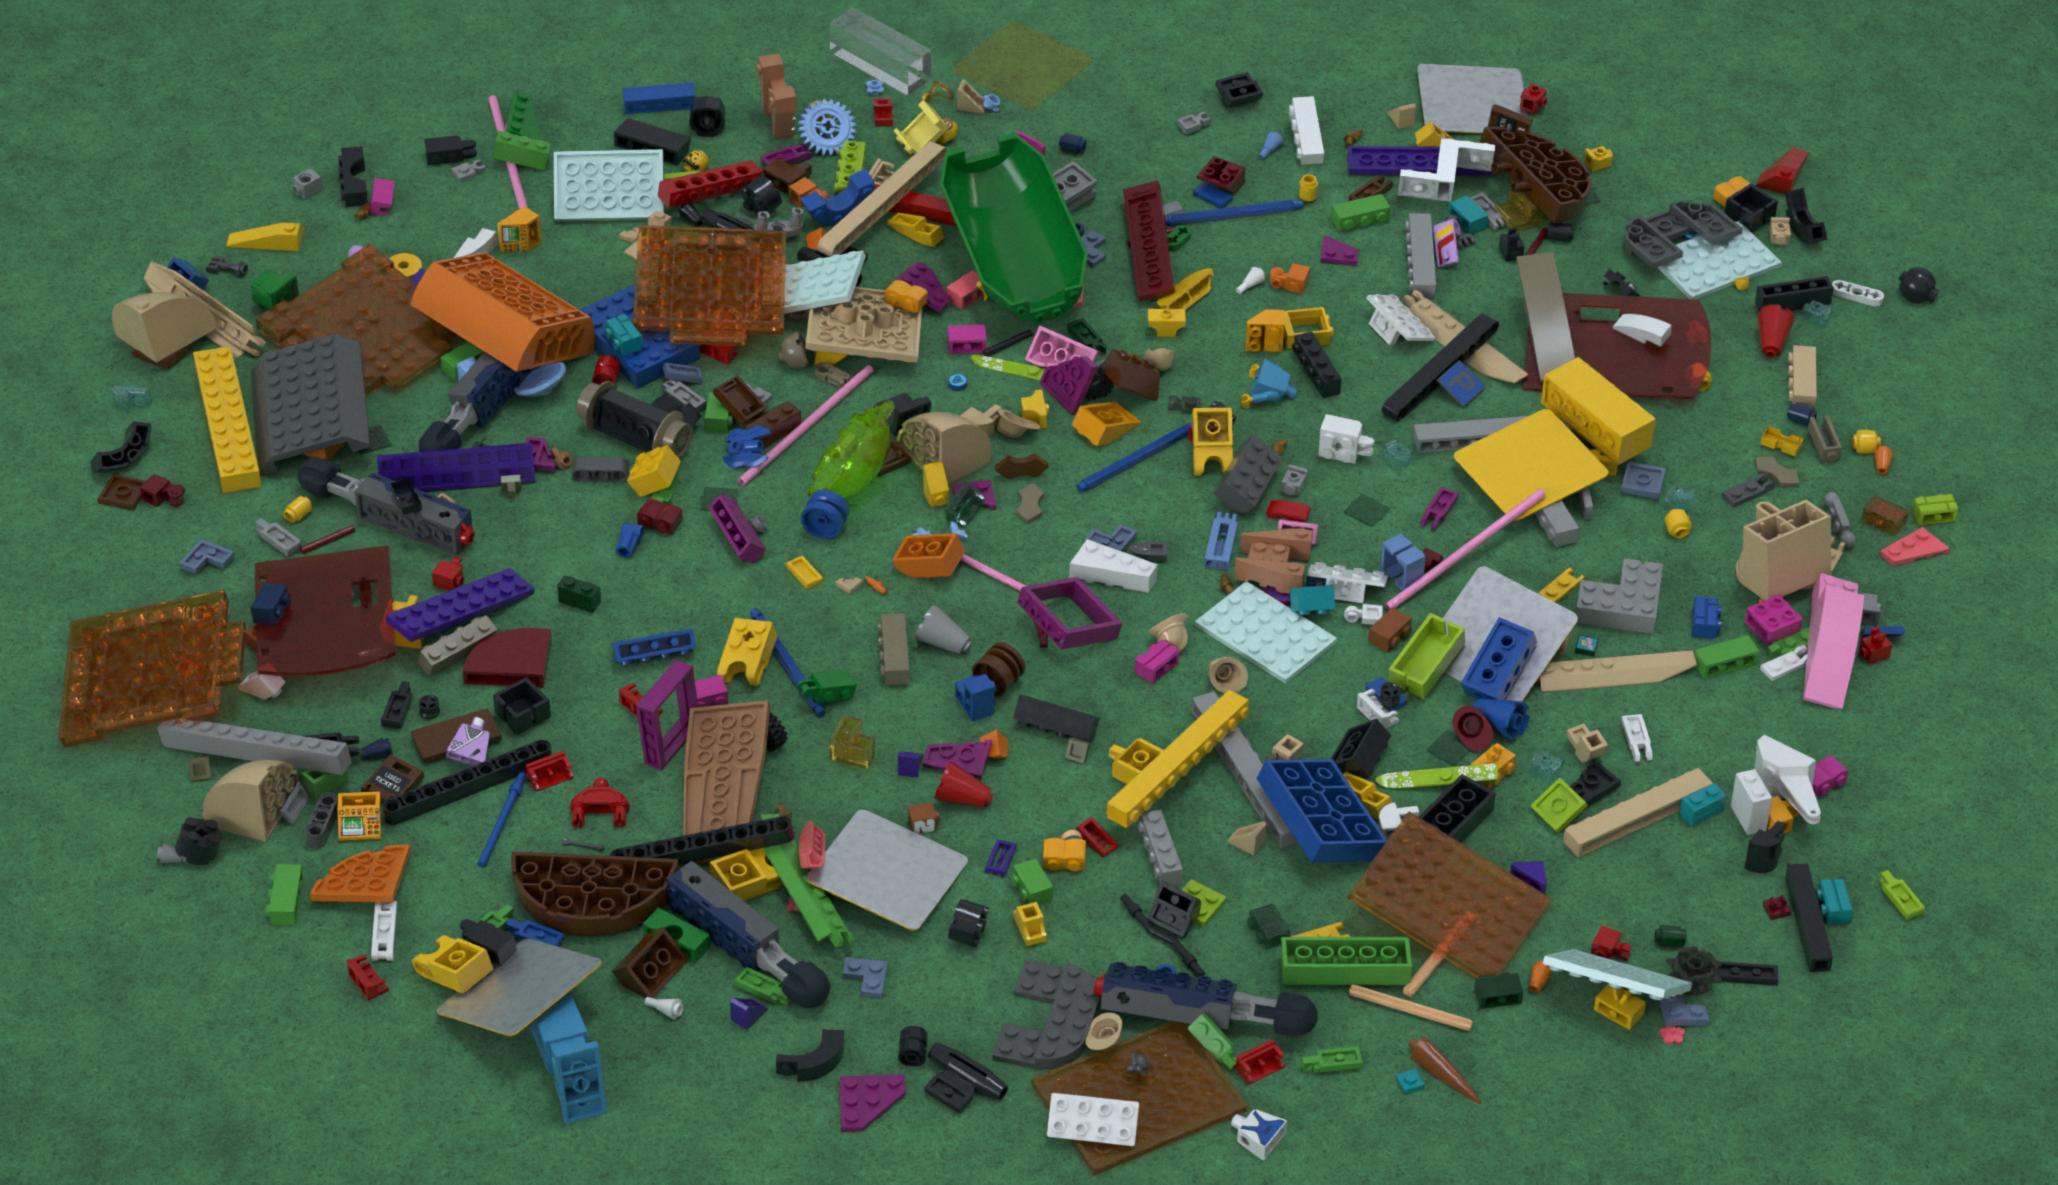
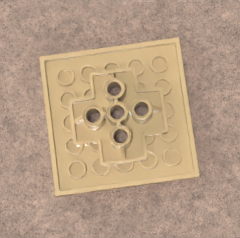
M855 287L850 301L809 310L805 349L843 353L851 356L860 355L869 358L876 357L887 360L917 362L922 308L917 313H910L901 307H892L884 302L885 290Z

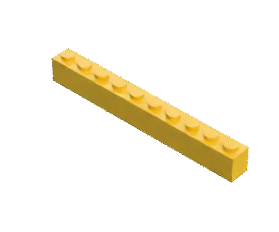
M1228 690L1107 802V818L1125 828H1128L1133 822L1135 823L1145 811L1151 808L1153 803L1163 797L1169 788L1174 787L1182 776H1185L1194 765H1197L1202 757L1210 753L1218 742H1222L1230 731H1233L1242 720L1248 717L1250 711L1249 699Z

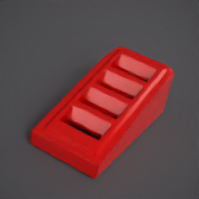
M1090 817L1076 827V831L1080 832L1082 840L1086 841V845L1103 858L1119 847L1093 817ZM1103 839L1104 841L1099 844L1098 841ZM1106 844H1109L1110 847H1108L1107 849L1104 850L1102 848Z

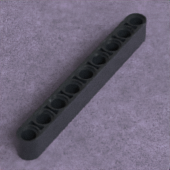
M1483 313L1476 317L1385 401L1382 413L1398 422L1400 418L1403 419L1440 385L1436 381L1459 360L1464 363L1497 332L1499 322Z
M537 740L392 797L383 803L384 820L389 825H397L516 778L520 772L526 774V764L552 755L551 744L547 740Z
M780 816L613 850L609 856L678 859L679 864H684L691 861L730 855L744 849L750 851L789 843L794 839L795 832L791 820L786 816Z

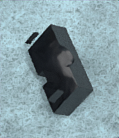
M1609 269L1604 275L1612 284L1615 282L1620 287L1619 290L1633 302L1641 296L1635 291L1637 287L1630 281L1626 283L1624 281L1626 277L1619 271L1614 273Z
M404 476L398 477L396 480L403 479ZM409 478L391 483V491L403 515L422 510V503L417 493H415Z

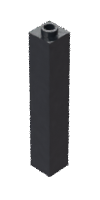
M1808 863L1787 864L1785 880L1809 972L1830 971L1833 956Z

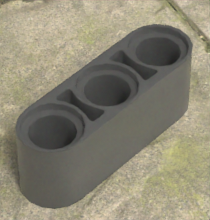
M578 457L574 460L572 477L575 481L583 480L584 482H599V480H602V482H625L628 479L629 461L622 457Z
M324 793L319 797L307 824V844L312 849H320L325 846L337 819L338 800L337 796L333 793Z

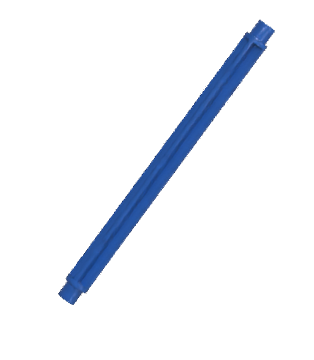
M1285 200L1167 215L1166 224L1171 226L1292 211L1303 208L1302 200Z
M1189 422L1105 467L1101 471L1083 479L1081 483L1076 485L1078 491L1089 490L1104 480L1137 464L1139 461L1188 436L1189 426L1192 423Z
M757 608L751 609L750 615L752 620L767 621ZM777 636L773 652L797 686L800 681L806 680V678ZM805 698L812 711L819 717L826 714L822 703H817L814 698Z

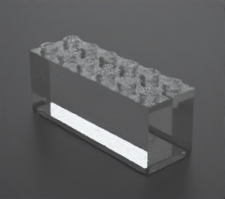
M854 7L830 22V55L873 80L883 81L884 86L907 99L932 83V50Z

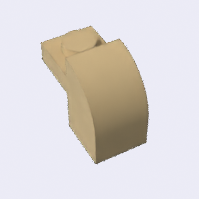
M995 404L985 413L971 407L960 416L977 424L989 437L995 434V426L998 425L1001 416L998 413V409H1002V407Z
M1581 724L1566 731L1565 735L1575 748V755L1581 762H1587L1605 754L1608 744L1598 729L1590 732L1585 724Z

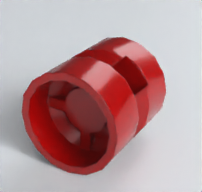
M601 356L598 358L591 379L592 383L600 385L603 382L611 381L616 385L617 376L621 368L619 361L612 356Z

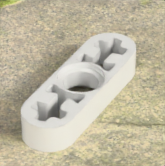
M1836 280L1832 283L1834 296L1870 306H1880L1883 303L1884 294L1879 290L1842 280ZM1854 292H1858V293H1861L1862 295H1855V294H1853V293H1854Z

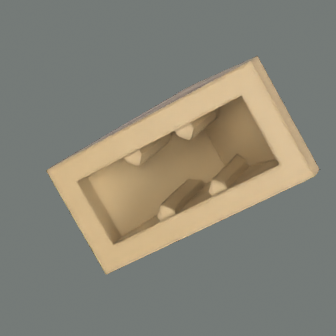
M963 79L957 91V110L984 114L986 108L983 106V97Z
M1413 103L1388 111L1387 114L1398 129L1413 126L1415 123L1416 105Z
M1262 821L1238 828L1227 842L1247 853L1255 855L1265 844L1266 823Z

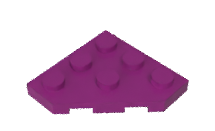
M916 261L895 279L904 281L911 286H920L926 289L928 295L925 305L939 313L949 303V299L934 271L925 263Z
M1087 356L1068 360L1058 365L1046 367L1039 384L1071 414H1077L1098 366Z
M905 1074L840 1076L841 1132L864 1131L876 1118H880L895 1102L906 1096Z

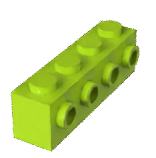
M844 141L843 148H840V159H838V170L840 171L836 172L834 193L840 194L849 183V176L864 169L866 142Z

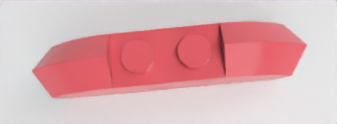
M809 821L799 836L801 868L818 869L825 863L826 834L812 821Z

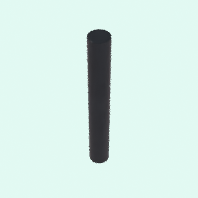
M1030 329L986 348L983 350L984 356H989L1025 340L1033 335Z

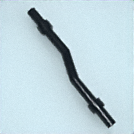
M1123 894L1120 897V900L1128 908V913L1133 918H1136L1150 935L1171 944L1183 958V963L1187 968H1191L1198 977L1205 976L1204 970L1197 963L1198 960L1193 954H1189L1176 937L1155 928L1144 916L1141 907L1134 903L1127 894Z

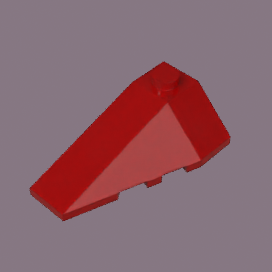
M1791 148L1760 174L1755 186L1781 194L1793 190L1809 152Z

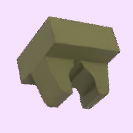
M520 475L501 476L502 492L508 491V498L516 497V490H521Z
M1074 737L1069 738L1065 758L1084 764L1087 760L1090 743Z
M208 756L188 759L191 781L211 778Z

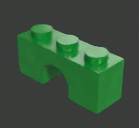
M657 908L643 923L644 937L649 931L664 927L672 938L679 939L677 945L693 963H696L710 948V935L706 931L698 929L687 921L681 920L660 908Z

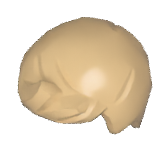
M1164 348L1154 351L1147 349L1144 352V360H1152L1156 364L1155 367L1158 371H1165L1172 365L1175 351Z

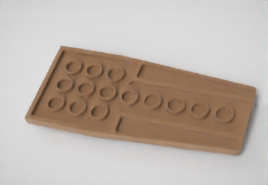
M768 700L690 708L684 758L683 836L753 821L766 754L770 703ZM725 856L694 861V863H710L711 861H714Z

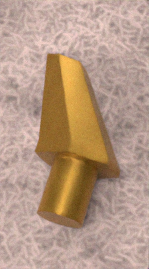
M1356 130L1346 134L1344 137L1346 141L1345 146L1347 148L1352 146L1363 131Z
M366 202L358 208V212L354 214L356 220L369 217L370 202Z
M1285 439L1279 442L1274 441L1272 450L1281 455L1284 447L1288 444Z
M1223 573L1220 589L1223 592L1226 591L1229 595L1235 591L1233 588L1234 584L1228 574Z

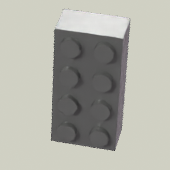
M1254 434L1251 435L1239 447L1213 494L1240 516L1246 515L1257 504L1282 457Z

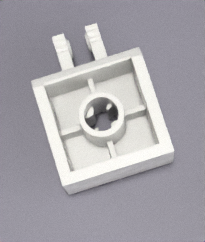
M1326 414L1320 429L1318 456L1356 464L1358 455L1371 456L1373 454L1372 446L1374 445V439L1361 435L1362 424L1360 421Z

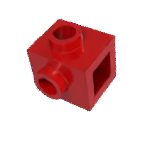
M1530 84L1521 93L1520 109L1536 114L1547 103V90Z

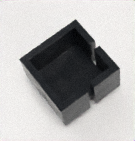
M1749 184L1727 198L1725 214L1734 222L1739 221L1752 233L1760 228L1762 223L1766 224L1771 221V217H1776L1778 201L1755 185Z
M527 677L493 694L495 713L504 722L507 721V725L517 735L531 728L532 723L537 725L551 717L550 700Z

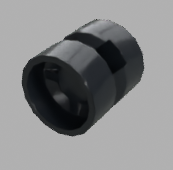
M908 1026L901 1030L898 1052L900 1063L905 1066H921L925 1063L928 1033L925 1029L918 1026Z

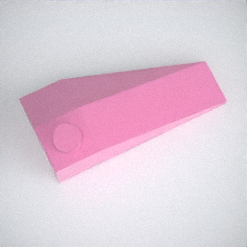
M1039 325L1025 360L1040 367H1049L1068 360H1074L1078 357L1087 356L1094 363L1099 351Z

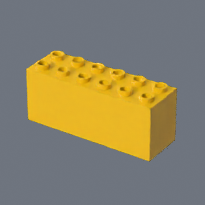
M1577 357L1544 375L1541 404L1551 410L1558 418L1616 465H1620L1652 447L1656 418L1582 359Z

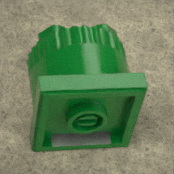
M267 269L259 278H255L251 283L252 301L269 310L270 319L273 321H277L300 303L297 275L293 272L284 277L273 270Z

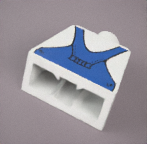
M1253 1110L1247 1118L1236 1114L1232 1119L1231 1126L1238 1129L1237 1142L1264 1161L1285 1136L1287 1121L1259 1110Z

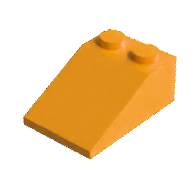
M1107 402L1080 406L1072 426L1077 429L1079 434L1086 436L1093 445L1100 446L1107 445L1141 424V421L1117 402Z

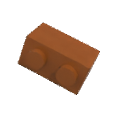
M1392 607L1369 628L1368 642L1388 653L1392 648H1396L1403 637L1410 635L1412 631V618Z

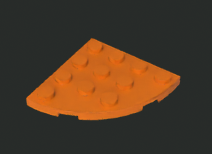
M410 845L385 846L384 850L373 853L367 850L341 861L329 869V874L316 882L310 892L311 901L393 903L411 853Z

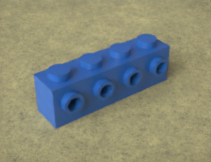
M693 628L611 643L614 661L620 662L621 666L632 664L633 659L640 658V662L652 660L651 656L659 655L660 658L671 657V652L679 651V655L691 653V649L696 648Z

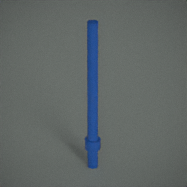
M520 772L515 783L511 784L509 796L477 863L478 866H486L515 800L523 790L522 785L526 779V774Z

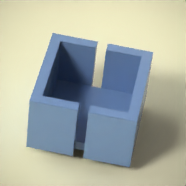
M1399 534L1383 542L1380 570L1385 575H1388L1390 580L1403 574V576L1393 581L1403 591L1424 575L1426 556L1422 551L1413 546L1409 539Z

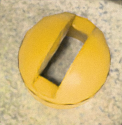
M1749 277L1734 279L1737 289L1744 291L1749 287Z

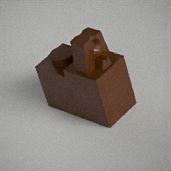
M778 158L763 168V176L772 181L774 188L789 195L790 185L804 177L808 179L812 174V165L807 162L798 167L795 164L789 165Z

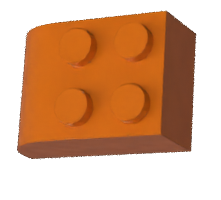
M957 533L909 535L903 540L892 562L898 571L909 577H948L953 574L965 550Z

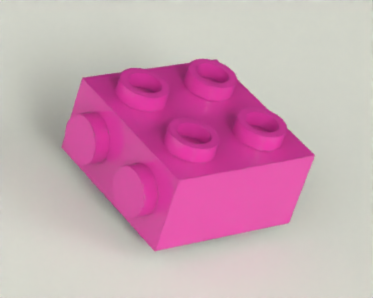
M1780 595L1748 607L1745 616V623L1767 646L1801 631L1803 620L1801 615Z

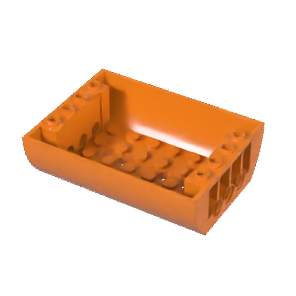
M486 252L433 262L422 276L411 300V306L516 372L591 355L594 350L595 329L590 316Z

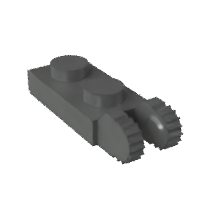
M1766 473L1757 475L1755 479L1748 480L1723 491L1722 497L1734 508L1773 490L1776 483L1773 480L1767 481L1769 476Z

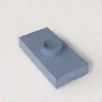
M664 363L663 365L666 379L702 384L703 375L700 367Z

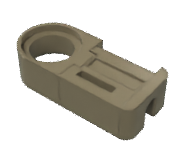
M822 362L815 366V376L824 382L838 387V389H841L850 381L849 374L829 363ZM820 370H827L828 372H827V373H820L819 371H820Z

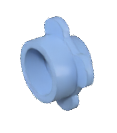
M867 81V92L872 95H878L883 92V81Z
M994 94L984 95L983 106L988 110L998 112L1000 99Z

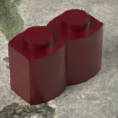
M647 499L637 513L639 525H643L644 528L656 529L660 533L669 535L674 533L683 520L681 508L672 504H664L655 499Z

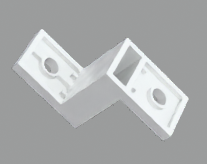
M1441 138L1437 173L1401 169L1397 196L1451 202L1456 167L1491 171L1495 145Z

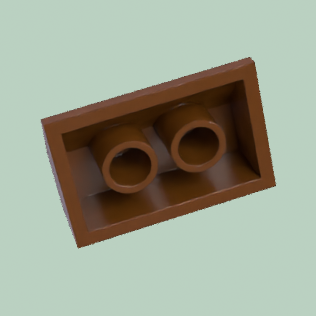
M1112 349L1100 367L1114 385L1120 390L1153 401L1158 400L1160 372L1156 369V364L1152 360H1144L1136 354L1130 355L1124 350Z
M787 401L776 405L741 426L740 429H751L754 426L770 429V435L759 439L763 442V449L791 433L801 424V410Z
M661 927L649 931L612 970V973L624 987L645 998H653L689 959L665 928Z

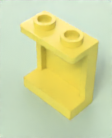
M924 100L918 104L923 111L902 132L897 128L894 130L897 134L896 139L902 145L905 144L904 149L910 155L916 154L928 142H935L949 128L933 107Z

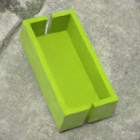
M1430 613L1388 669L1389 682L1396 683L1403 690L1408 688V692L1425 699L1466 643L1465 628L1449 621L1447 624V636L1446 620Z

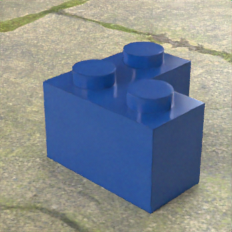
M986 674L974 675L955 682V696L971 721L994 714V706H996L994 692H996V686L992 680H989Z

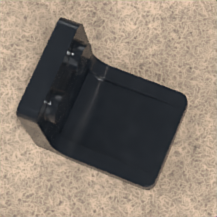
M902 393L875 404V411L895 436L903 428L902 424L906 420L919 414L928 413L931 410V401L927 396L913 401L907 393Z

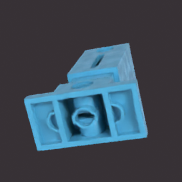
M569 991L529 1024L549 1075L554 1074L556 1093L561 1103L562 1118L565 1124L607 1113L599 1046L597 1041L589 1043L587 1029Z

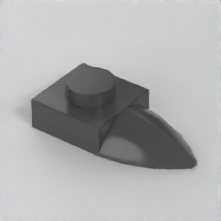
M1145 541L1128 547V550L1135 554L1147 556V561H1167V541Z

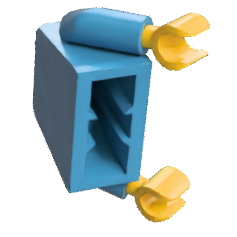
M1264 359L1260 367L1258 364H1253L1249 370V376L1254 379L1250 393L1252 397L1248 394H1243L1241 396V407L1245 409L1250 408L1251 402H1254V404L1264 401L1279 403L1283 395L1293 399L1297 389L1288 385L1290 374L1282 370L1277 364H1273Z

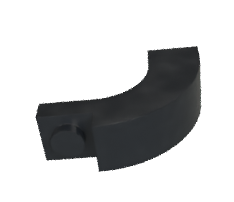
M1804 188L1784 192L1788 210H1785L1787 218L1790 219L1789 225L1801 242L1812 244L1828 240L1824 222H1816L1810 215Z
M823 1029L820 1046L809 1054H777L776 1074L784 1076L797 1075L798 1082L811 1081L827 1075L837 1067L842 1059L845 1044L844 1030Z

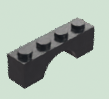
M363 146L341 148L342 155L338 156L339 166H342L339 167L341 189H344L341 190L342 201L346 202V207L361 206L368 202L366 180H361L354 176L365 171Z

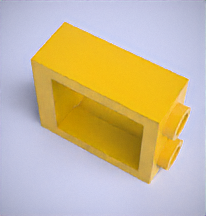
M1324 307L1284 311L1283 339L1286 349H1292L1295 335L1307 333H1294L1292 327L1319 324L1321 331H1312L1320 345H1330L1331 338L1334 337L1333 327L1330 326L1329 314L1325 313Z

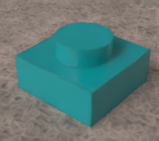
M1416 1069L1396 1074L1395 1080L1405 1095L1425 1088V1083Z

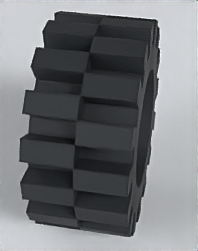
M1101 365L1097 368L1085 397L1089 400L1091 398L1095 400L1096 397L1102 398L1101 396L1103 395L1106 397L1108 396L1107 392L1111 393V388H1114V383L1100 367Z
M773 713L769 715L766 749L768 748L769 752L775 751L788 740L786 736L788 734L784 731L786 728L781 725L782 722L780 720H777V716H773Z

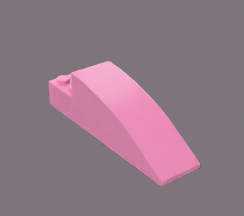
M1820 573L1813 587L1803 700L1833 709L1842 710L1853 667L1864 603V595L1858 594L1857 583Z

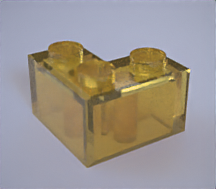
M842 715L829 742L830 760L869 768L875 756V738L862 735V719Z

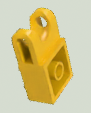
M1193 408L1192 437L1195 476H1202L1204 465L1209 460L1218 461L1221 464L1223 473H1225L1233 459L1232 408ZM1210 426H1213V428L1217 431L1211 432L1208 429L1210 428Z
M741 618L734 619L717 670V675H721L725 683H730L737 673L745 672L749 685L759 686L778 636L773 622Z
M764 848L750 851L744 849L710 862L709 874L743 901L784 886L774 867L770 866L771 862L765 854Z
M442 935L435 941L438 946L436 952L431 954L420 953L412 959V964L418 974L462 994L470 990L472 986L493 970L486 949L463 939L457 938L455 940L446 935Z

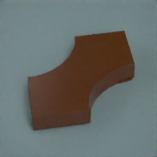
M1036 454L1024 458H1015L1008 455L997 463L994 468L996 472L1010 479L1017 475L1037 477L1049 468V464Z

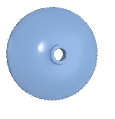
M562 362L539 366L531 371L518 388L515 387L513 390L515 394L525 397L548 395L564 377L566 367Z

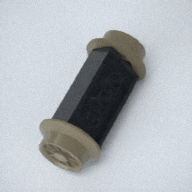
M611 381L603 382L600 385L590 383L584 388L578 399L576 407L577 416L584 420L585 426L589 431L594 432L598 430L645 452L668 445L679 459L689 448L693 429L690 424L684 422V416L679 411L668 413L617 391L615 384Z

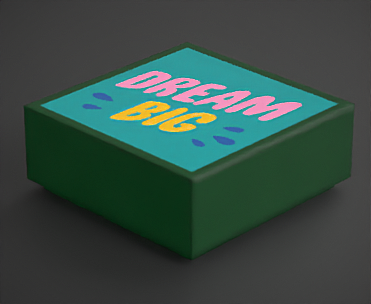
M1579 635L1575 653L1595 657L1599 638Z

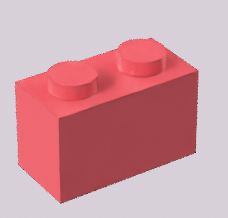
M970 271L946 287V295L949 302L961 310H964L984 296L983 292L976 286L980 280L975 271Z

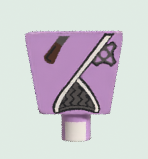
M474 717L471 726L462 724L447 749L446 757L470 766L484 762L490 734L488 731L482 730L485 721Z

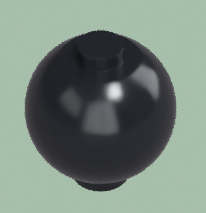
M1913 267L1908 272L1904 270L1898 279L1901 281L1899 284L1901 295L1912 303H1923L1924 300L1932 303L1940 291L1935 288L1936 279L1934 275L1922 267Z

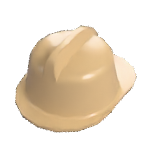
M998 409V413L1001 416L997 430L1008 437L1018 438L1028 428L1040 429V425L1031 420L1019 417L1010 411Z
M1104 1013L1097 1016L1091 1022L1086 1037L1087 1047L1092 1050H1110L1117 1046L1122 1039V1019L1115 1013Z

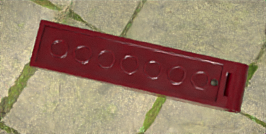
M1156 180L1123 189L1139 301L1142 302L1175 293L1169 251L1170 244L1159 181Z

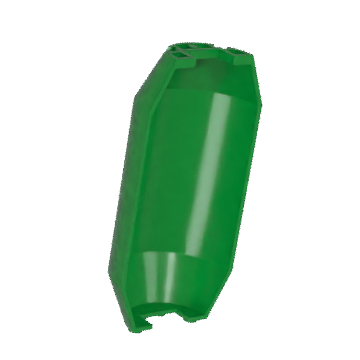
M1015 132L997 137L998 150L965 158L963 146L945 151L940 188L986 295L1024 321L1043 323L1044 321L1062 317L1081 297L1088 252L1045 156Z

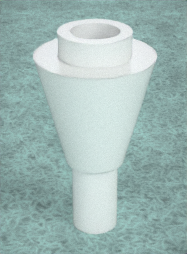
M1252 267L1243 283L1236 288V292L1241 295L1246 289L1264 282V271L1261 268Z
M646 997L644 1002L645 1005L656 1008L673 1020L683 1012V1004L680 999L657 1000Z

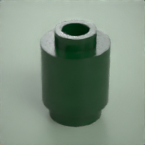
M1660 925L1659 929H1655L1654 939L1658 942L1659 946H1685L1687 932L1686 929H1681V926Z

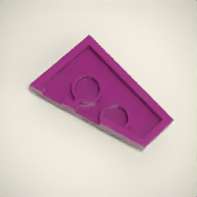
M992 739L977 743L968 741L965 744L944 743L927 745L922 765L923 767L945 771L948 763L951 761L975 778L982 779L992 747Z

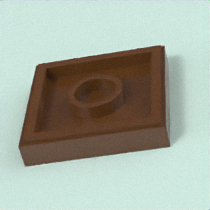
M113 474L97 501L99 504L134 511L141 500L140 487L146 481Z

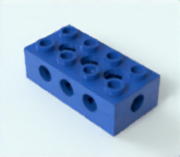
M1498 617L1461 682L1464 693L1477 699L1505 700L1537 644L1534 631Z

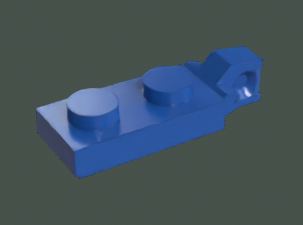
M509 919L506 923V931L510 932L514 938L520 941L533 939L560 947L565 939L563 933L530 920L518 922Z

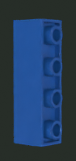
M693 82L623 88L625 114L690 109L695 100Z

